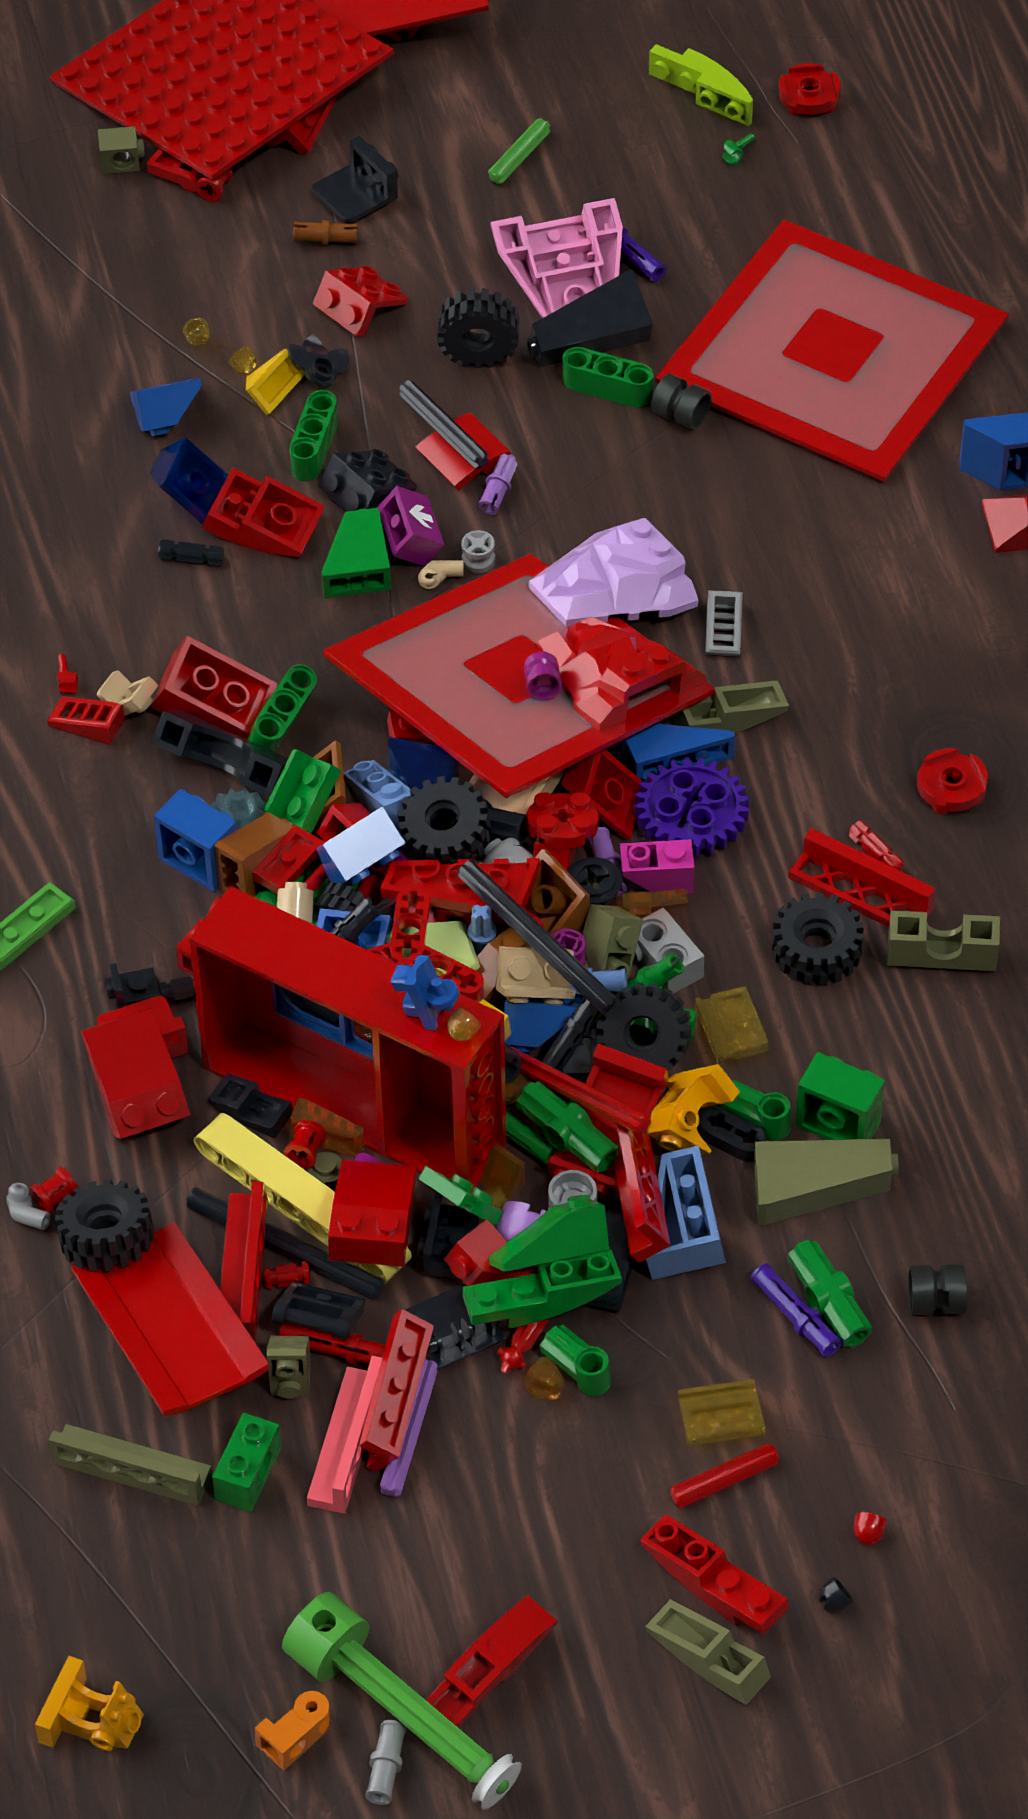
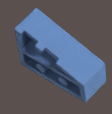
M699 1146L662 1154L658 1182L671 1246L646 1259L652 1280L726 1263Z

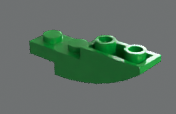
M606 1250L539 1264L535 1274L463 1287V1300L472 1326L506 1319L508 1327L514 1328L542 1321L582 1306L621 1284L622 1277L612 1250Z

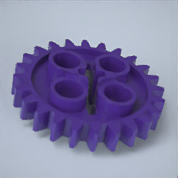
M686 757L684 764L681 766L674 760H671L670 769L668 770L662 765H658L657 775L649 772L647 774V782H640L639 793L635 795V817L638 818V828L645 829L646 839L655 837V841L691 839L692 850L696 857L700 856L701 849H706L710 855H713L715 845L725 850L727 849V839L736 842L738 832L745 831V822L749 818V797L746 796V786H739L738 775L729 778L728 767L717 771L716 761H713L706 767L703 764V758H699L696 765H691L690 760Z

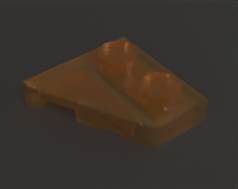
M687 889L618 893L619 907L627 908V911L634 915L651 914V907L688 903Z

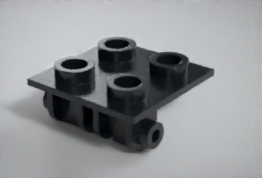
M465 1283L405 1309V1311L434 1325L427 1354L431 1360L437 1363V1371L506 1340L505 1335L498 1326V1323L501 1322L500 1320L472 1326L463 1300V1287L467 1286Z

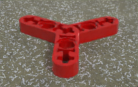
M418 887L402 889L396 898L391 942L368 949V951L398 965L413 966L418 955L429 956L434 968L446 971L444 975L438 976L439 978L453 980L460 994L480 1002L484 997V978L482 974L425 945L429 919V894ZM410 904H416L415 913L409 912ZM415 927L419 931L415 934H405L401 932V929ZM404 948H411L409 958H404Z

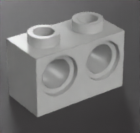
M663 907L643 918L633 961L639 962L643 967H651L669 953L678 955V958L672 961V964L681 959L684 964V972L663 984L662 990L668 988L675 993L704 977V955Z

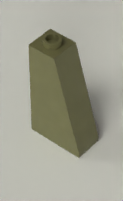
M890 1139L755 1142L754 1174L758 1225H767L890 1191L892 1176H898L899 1173L898 1154L891 1153Z

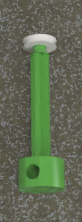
M324 1592L315 1597L289 1626L283 1638V1651L319 1682H326L342 1671L465 1776L469 1783H478L471 1800L473 1803L481 1801L480 1808L482 1811L488 1810L498 1803L517 1780L521 1772L522 1763H512V1754H506L494 1763L492 1753L488 1754L362 1647L370 1627L369 1623L333 1592Z

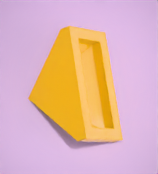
M283 349L247 376L246 391L262 411L268 415L303 378L305 372L292 362L288 350Z

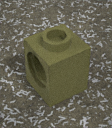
M136 127L98 129L102 174L140 171L139 158H144L145 154L143 139H137Z

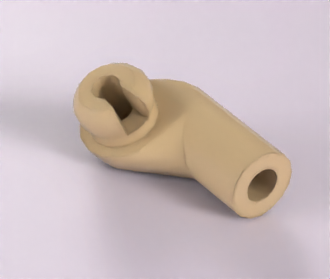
M434 560L429 562L418 575L420 585L431 589L435 588L447 577H463V560Z

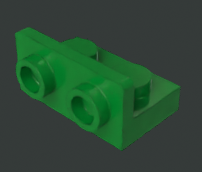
M293 749L264 808V812H269L280 819L284 818L291 822L293 826L296 825L312 833L341 769L313 758L300 750Z

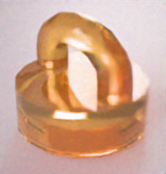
M541 1357L529 1368L524 1378V1386L537 1399L554 1400L559 1396L564 1386V1378L554 1362L549 1358Z

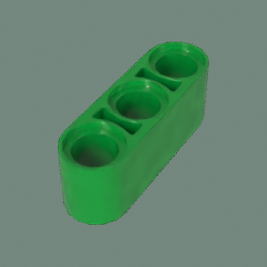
M582 347L570 348L563 354V384L568 389L632 407H645L651 403L654 373L649 366Z
M318 390L310 394L289 447L291 474L296 480L311 481L317 478L321 472L338 426L337 399L330 391Z
M297 664L287 671L256 718L248 737L249 741L273 752L277 751L311 697L317 682V675L314 670L309 666Z

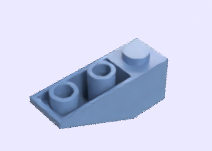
M375 760L359 762L353 766V769L343 772L345 780L361 804L370 813L383 807L401 835L398 824L400 823L398 812L399 809L403 810L401 802L404 797L412 799L411 789Z

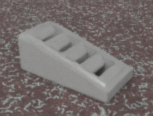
M708 590L706 655L740 657L742 592ZM715 609L734 610V613H717ZM714 620H732L733 624L714 623ZM714 630L733 631V635L714 634ZM713 641L733 642V646L713 645Z

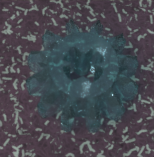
M230 787L228 795L218 793L216 802L211 803V807L219 812L224 811L232 816L236 821L237 830L266 814L264 812L266 802L261 800L258 791L249 794L246 787L240 792H235Z

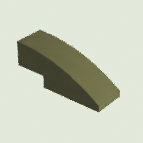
M778 680L714 687L715 692L711 697H707L675 713L673 720L677 726L729 730L737 733L788 711L789 705Z
M671 1599L645 1626L646 1631L682 1663L706 1681L745 1705L750 1702L771 1678L764 1656L735 1642L730 1630Z

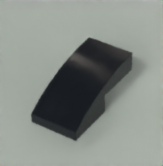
M229 1073L226 1074L208 1098L209 1104L220 1112L227 1114L237 1122L273 1138H276L295 1112L291 1102L262 1093L257 1082Z

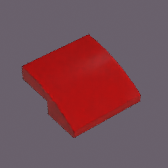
M471 412L453 420L488 453L486 465L479 469L474 468L437 431L431 433L415 446L418 452L458 492L481 471L488 476L494 470L500 455L506 454L509 456L512 454Z

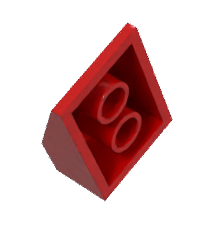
M187 635L173 652L150 707L161 713L168 710H183L233 734L248 739L256 718L275 691L278 683Z
M152 1008L80 1031L114 1137L122 1139L191 1116L178 1074Z
M342 1160L329 1225V1260L405 1267L417 1166Z

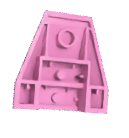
M615 198L585 203L582 214L579 216L528 226L524 225L522 216L493 221L490 224L498 254L542 318L619 276L623 226Z

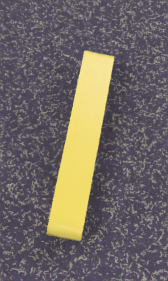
M219 1114L194 1138L195 1146L205 1158L249 1190H252V1181L264 1182L268 1204L328 1246L329 1225L335 1195L332 1189L227 1114ZM407 1246L405 1264H406V1263L411 1259V1257H412L411 1251L409 1250L408 1246ZM350 1262L383 1279L384 1284L402 1268L400 1266Z

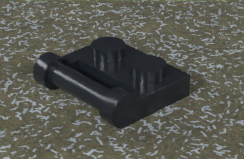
M293 1281L276 1302L272 1314V1323L284 1326L287 1322L332 1333L336 1339L347 1341L351 1329L364 1313L366 1299Z

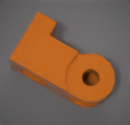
M317 1691L302 1693L295 1700L294 1708L275 1724L265 1718L254 1728L255 1745L283 1771L286 1770L328 1730L330 1724L328 1699Z

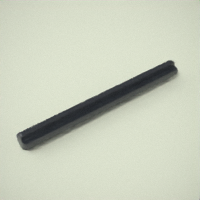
M468 860L458 869L459 878L600 1013L606 1014L614 1008L616 997L474 861Z
M194 1187L186 1198L187 1207L226 1226L228 1202L198 1187ZM266 1221L264 1246L300 1264L305 1261L310 1269L371 1299H377L384 1288L383 1279L349 1262L329 1260V1252Z

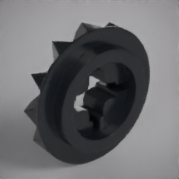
M589 857L575 862L567 871L590 895V904L600 903L605 905L610 899L616 900L619 890L622 889L620 870L614 863L604 858ZM588 875L596 883H599V889L596 890L592 885H588Z

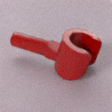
M60 654L58 655V690L64 693H77L78 673L68 672L66 655Z

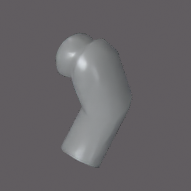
M24 1183L12 1184L9 1187V1194L6 1196L11 1218L18 1223L45 1230L50 1222V1213L33 1208L31 1198L28 1195L29 1188Z

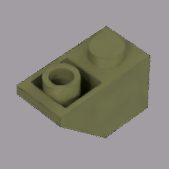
M590 904L583 931L586 942L585 953L589 968H593L594 971L621 970L625 968L628 982L643 919L619 906Z
M270 1336L267 1347V1361L270 1366L268 1372L271 1396H280L286 1399L309 1396L311 1365L309 1336Z

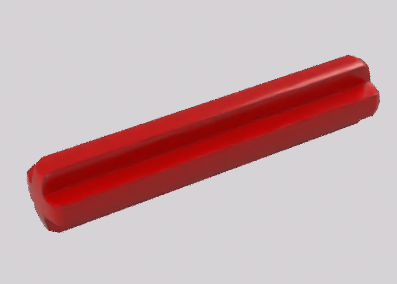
M767 1443L672 1486L671 1497L677 1507L683 1508L779 1463V1455L775 1447Z

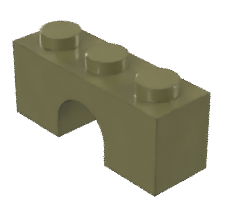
M891 911L887 965L996 971L1000 945V916L963 914V922L958 928L941 931L928 925L927 912Z

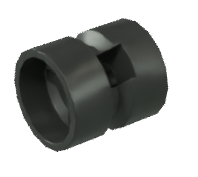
M668 373L656 387L651 402V410L653 413L667 419L673 416L676 423L696 430L704 422L709 412L712 393L696 384L688 386L687 380Z
M964 1264L942 1265L939 1270H934L931 1265H910L908 1272V1294L911 1315H932L936 1309H940L943 1314H965L967 1286Z

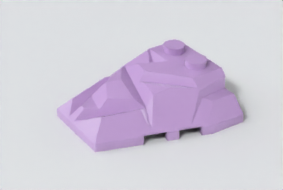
M646 518L595 533L531 579L528 587L565 626H571L589 617H594L607 623L608 615L626 613L628 620H638L639 613L647 611H658L659 617H669L698 607V597L692 580L684 574L686 563L683 555Z

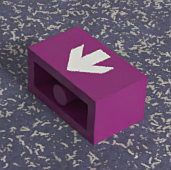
M396 486L377 507L379 508L380 518L394 557L426 566L444 546L428 496Z

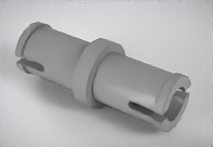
M385 1720L381 1723L377 1748L370 1756L369 1764L372 1771L365 1797L368 1801L377 1805H387L391 1802L395 1776L402 1768L403 1761L400 1753L407 1729L404 1724L395 1720Z

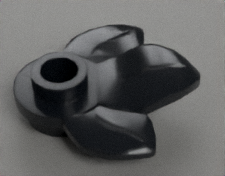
M311 334L303 342L302 346L296 344H289L288 354L292 362L305 372L310 382L320 387L332 385L336 376L346 372L349 366L347 349L339 348L328 351L316 334Z

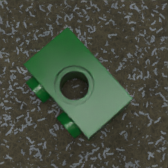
M246 1413L242 1414L212 1476L216 1501L252 1512L282 1448L279 1424Z

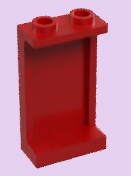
M598 1043L593 1054L594 1065L585 1084L651 1118L652 1110L661 1101L668 1084L667 1069ZM577 1103L589 1115L592 1125L612 1142L619 1139L616 1122ZM556 1149L554 1156L550 1155L547 1165L552 1178L563 1171L579 1170L590 1175L595 1181L598 1198L607 1199L608 1196L615 1199L619 1198L614 1162L605 1172L596 1173L568 1149L564 1152Z

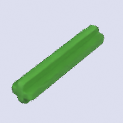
M541 118L536 119L489 169V180L491 182L494 181L497 185L502 184L550 133L549 122Z

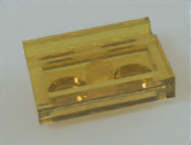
M746 986L711 994V998L704 1000L701 997L695 998V1008L718 1064L723 1063V1059L733 1057V1060L768 1051V1039Z
M754 1379L678 1390V1402L680 1403L688 1446L765 1435V1425Z

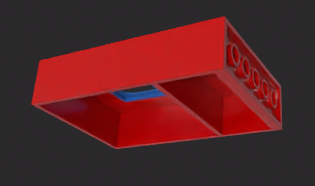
M232 886L227 889L222 897H217L210 907L209 914L201 924L197 923L192 928L188 938L191 948V965L193 966L194 975L193 986L196 993V1009L199 1019L198 1030L201 1037L204 1069L221 1078H224L229 1073L257 1082L262 1093L291 1102L295 1114L310 1121H315L322 1127L400 1165L417 1166V1173L422 1174L426 1166L450 1179L456 1173L474 1184L471 1189L473 1191L474 1187H477L507 1144L504 1014L459 994L458 1000L453 1004L454 1006L450 1011L441 1010L438 1014L436 1030H427L424 1028L420 1017L406 1015L403 1009V999L407 992L395 991L391 984V978L398 964ZM286 988L338 1013L340 1027H335L296 1007L287 997L284 989ZM354 1021L372 1029L373 1044L359 1038L355 1034Z

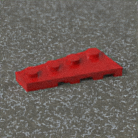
M527 858L526 863H510L509 859H494L493 863L477 864L525 910L541 869L540 858ZM458 859V862L453 864H440L438 860H392L380 887L382 897L390 899L397 898L398 893L404 888H422L429 894V906L472 914V908L478 904L481 907L487 905L458 876L460 866L468 860L472 861V859ZM491 908L492 918L502 919V918Z

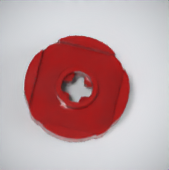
M802 63L789 68V73L781 76L779 80V98L787 107V112L790 115L830 114L835 111L836 104L840 99L841 81L834 71H832L831 75L829 72L824 71L823 65ZM806 87H811L812 90H806Z
M946 748L934 751L923 760V765L918 771L917 788L921 797L928 804L932 805V809L936 813L944 815L950 812L964 811L984 801L988 772L984 763L977 756L970 753V757L959 754L960 749ZM948 776H951L954 780L960 779V781L956 784L946 782Z
M575 792L573 794L538 793L534 796V802L527 812V830L534 839L535 834L544 839V845L550 848H578L585 844L586 838L592 835L593 839L596 836L599 820L598 811L590 803V796L583 792Z

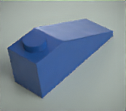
M655 723L623 739L622 756L629 770L643 782H647V774L649 772L657 775L658 765H662L667 770L670 769L671 760H674L681 766L684 764L686 757L690 760L691 765H696L698 759L703 758L704 766H708L713 761L718 763L735 758L736 736L733 731Z

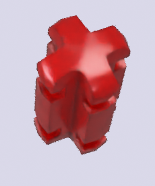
M305 1261L302 1262V1266H296V1263L275 1265L276 1269L270 1270V1266L264 1268V1280L268 1289H273L272 1285L278 1284V1288L290 1286L293 1281L299 1283V1281L304 1280V1284L310 1282L309 1265Z

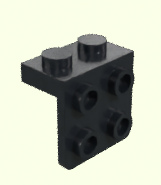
M360 136L349 141L350 164L312 185L313 194L347 224L353 223L398 198L397 179L399 174L397 168L392 162L386 161L372 144L369 145Z
M378 449L333 453L318 485L346 512L376 508L381 496L389 495L396 486L414 492L417 488V484L410 479V475L405 470L394 465L389 460V456Z

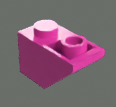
M691 839L620 843L623 877L657 896L694 894V859Z

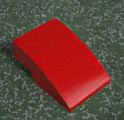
M232 467L201 529L253 550L282 556L300 557L325 505L267 475L263 482Z

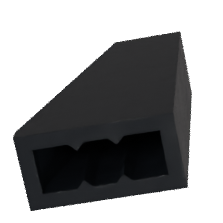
M633 270L622 273L532 324L530 337L526 339L529 354L531 357H536L539 368L563 362V354L566 350L573 347L605 352L650 341L653 323Z

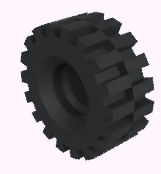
M475 288L468 289V294H463L462 291L456 292L455 299L449 296L445 300V305L442 304L439 309L438 347H441V352L444 356L450 354V361L456 363L458 360H461V366L468 368L469 364H475V368H482V364H488V367L491 368L496 366L497 360L503 364L507 361V355L512 357L515 354V348H518L520 315H518L516 305L512 306V300L508 297L502 300V293L495 291L491 295L489 294V289L482 288L481 293H475ZM472 329H483V330H486L487 332H484V333H475V332H471V331H469V330H472Z
M445 776L437 777L438 783L431 784L429 779L423 781V789L421 790L416 786L410 790L412 799L404 797L401 802L403 810L399 809L398 812L400 822L398 824L401 836L405 841L404 847L407 853L410 852L413 860H438L440 864H453L458 862V859H472L474 861V853L480 857L485 852L483 844H489L491 823L486 802L483 800V796L478 789L474 792L473 784L466 781L461 786L460 778L452 777L451 783L446 782ZM453 814L458 818L457 824L448 830L439 831L431 827V821L439 815Z
M816 892V898L810 899L809 893L801 895L800 902H797L795 898L789 900L787 908L782 906L779 909L778 917H775L773 926L772 951L775 963L780 962L779 969L783 973L790 970V979L797 982L799 977L804 978V984L812 986V980H819V986H827L828 979L831 978L834 983L842 981V973L849 977L853 973L854 966L858 967L862 955L864 926L863 921L860 922L858 911L851 912L852 905L847 901L842 905L839 904V897L833 894L830 900L824 899V893ZM818 935L828 938L832 943L824 947H813L805 943L804 939Z
M638 983L633 987L622 989L615 995L616 1005L606 1014L601 1013L602 1015L597 1021L596 1028L599 1029V1034L596 1036L597 1044L599 1043L656 1064L670 1071L684 1056L691 1042L689 1041L692 1034V1026H689L691 1016L689 1011L683 1009L682 1005L684 1002L680 997L678 999L674 998L671 995L673 991L670 989L662 990L658 988L659 984L651 983L649 986H644L643 983ZM648 1018L656 1024L658 1036L655 1042L643 1046L633 1041L630 1035V1026L634 1020Z
M111 1179L104 1180V1185L98 1186L96 1181L88 1183L89 1188L85 1190L79 1186L74 1189L75 1196L73 1197L67 1194L63 1198L64 1205L58 1204L55 1222L62 1253H65V1257L70 1263L75 1261V1266L81 1269L87 1264L89 1271L95 1272L98 1271L99 1266H105L106 1272L113 1271V1265L120 1264L121 1268L129 1266L128 1260L130 1258H133L135 1261L139 1260L142 1257L141 1250L148 1252L151 1247L150 1241L154 1240V1227L147 1196L144 1192L140 1194L139 1187L133 1185L128 1189L127 1182L121 1180L117 1185H113ZM113 1226V1227L106 1228V1229H100V1228H103V1227Z

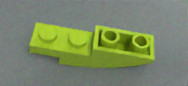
M655 44L649 51V75L696 94V104L747 126L751 125L753 98L740 81L724 67L690 48L681 55Z

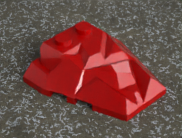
M589 617L537 641L539 652H548L556 657L559 664L562 690L564 693H571L574 698L573 708L576 713L598 731H602L626 719L628 700L634 694L664 682L680 695L704 684L706 681V675L662 644L626 632L619 627L594 617Z

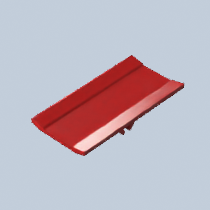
M308 0L370 36L384 34L398 42L401 41V34L398 33L400 30H407L408 38L412 39L421 25L489 10V0Z
M174 1221L155 1232L154 1240L150 1241L151 1247L148 1252L141 1250L142 1257L137 1261L130 1258L128 1260L129 1266L121 1268L120 1264L113 1265V1271L106 1272L105 1266H99L97 1272L89 1271L87 1264L83 1269L71 1266L76 1279L164 1417L190 1410L255 1380L270 1369L268 1361Z

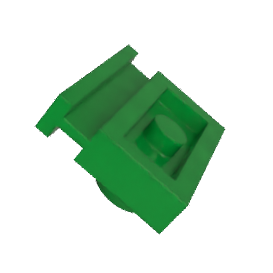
M427 1166L419 1177V1180L459 1207L465 1208L494 1225L498 1224L503 1212L491 1204L494 1197L477 1187H474L473 1191H471L474 1184L456 1173L450 1179Z

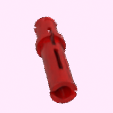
M287 1322L284 1326H280L278 1335H305L329 1341L331 1344L309 1339L310 1350L345 1358L347 1363L353 1365L357 1364V1362L370 1364L372 1356L382 1358L386 1346L365 1340L361 1334L354 1333L352 1336H349L347 1341L336 1339L332 1333ZM342 1345L369 1351V1354L357 1350L342 1347Z

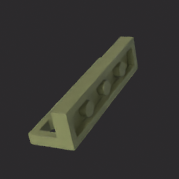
M65 1424L62 1433L53 1430L49 1438L52 1462L55 1465L199 1506L212 1476L211 1465L69 1424Z

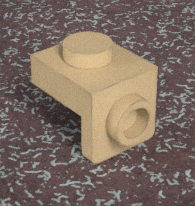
M117 670L112 672L98 690L97 696L102 701L122 704L124 716L133 712L139 714L152 703L151 695L158 685L150 676L130 683Z

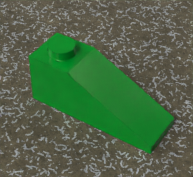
M576 1195L567 1198L568 1203L554 1205L490 1255L489 1265L506 1272L609 1250L605 1205L590 1199L588 1195Z

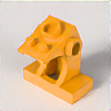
M719 1064L675 1073L669 1078L667 1087L670 1090L652 1110L651 1125L648 1126L647 1130L651 1137L660 1141L659 1145L670 1151H678L699 1146L701 1155L712 1151L697 1131V1126L699 1125L698 1111L700 1108L732 1102L740 1093L739 1089Z
M68 1656L35 1723L38 1742L54 1748L61 1731L87 1739L94 1746L105 1751H111L113 1747L128 1749L134 1734L140 1728L141 1720L144 1716V1713L135 1703V1697L127 1692L119 1681L115 1682L111 1695H104L90 1690L84 1686L87 1680L84 1661ZM89 1709L101 1712L99 1715L100 1723L85 1721Z

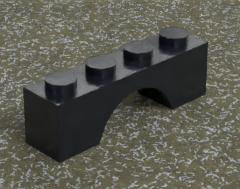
M183 710L163 711L152 740V744L178 756L199 760L219 767L236 776L241 781L240 784L268 797L271 796L288 758Z

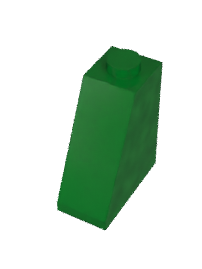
M379 508L360 509L344 513L322 569L324 598L391 590L390 564Z

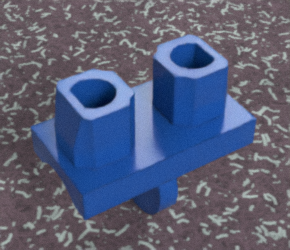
M418 955L413 966L397 965L391 978V984L395 991L407 992L403 999V1009L406 1015L420 1017L424 1028L427 1030H436L438 1014L441 1010L450 1011L454 1006L453 1004L459 998L460 993L456 983L453 980L439 978L429 956Z

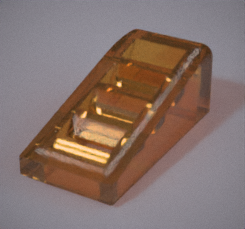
M298 1098L291 1115L292 1141L295 1137L294 1128L299 1121H315L325 1129L327 1136L324 1144L319 1148L351 1156L364 1153L363 1128L308 1100Z

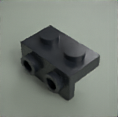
M435 1193L433 1205L426 1206L424 1227L428 1228L426 1237L420 1236L417 1259L423 1260L424 1275L460 1279L453 1274L444 1258L459 1240L480 1225L481 1218L465 1208L445 1205L444 1196L440 1193Z

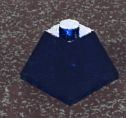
M186 437L162 449L150 472L157 485L201 524L204 523L228 477V474Z
M393 737L389 738V772L410 789L415 786L419 790L423 789L422 782L427 779L430 780L431 784L438 783L437 777L445 776L446 782L451 783L452 777L459 778V761L440 746Z

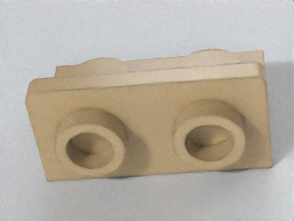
M499 946L496 990L503 996H506L507 1001L527 1003L529 997L542 998L544 1003L563 1004L564 999H575L576 991L571 988V984L532 947ZM566 949L572 956L574 955V951Z

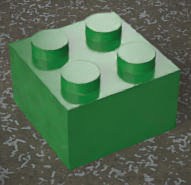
M817 1052L798 1084L795 1127L825 1140L872 1139L881 1123L885 1080L871 1071L860 1070L844 1063L837 1057H829Z

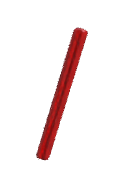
M511 1047L521 1056L522 1066L520 1073L536 1082L539 1081L542 1085L639 1135L647 1132L648 1126L651 1125L649 1116Z

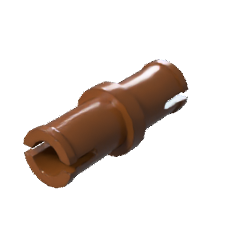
M322 220V223L294 221L293 242H322V245H328V242L357 244V223L337 224L329 223V220Z

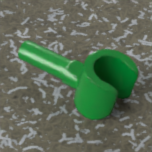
M749 134L736 143L732 140H727L724 143V149L727 152L722 154V158L730 165L737 164L743 157L742 148L754 141L755 136Z

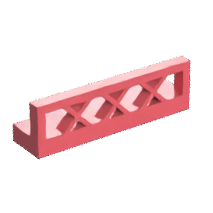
M372 1356L368 1371L352 1367L346 1368L308 1492L307 1506L343 1514L346 1513L365 1450L359 1446L381 1365V1357Z

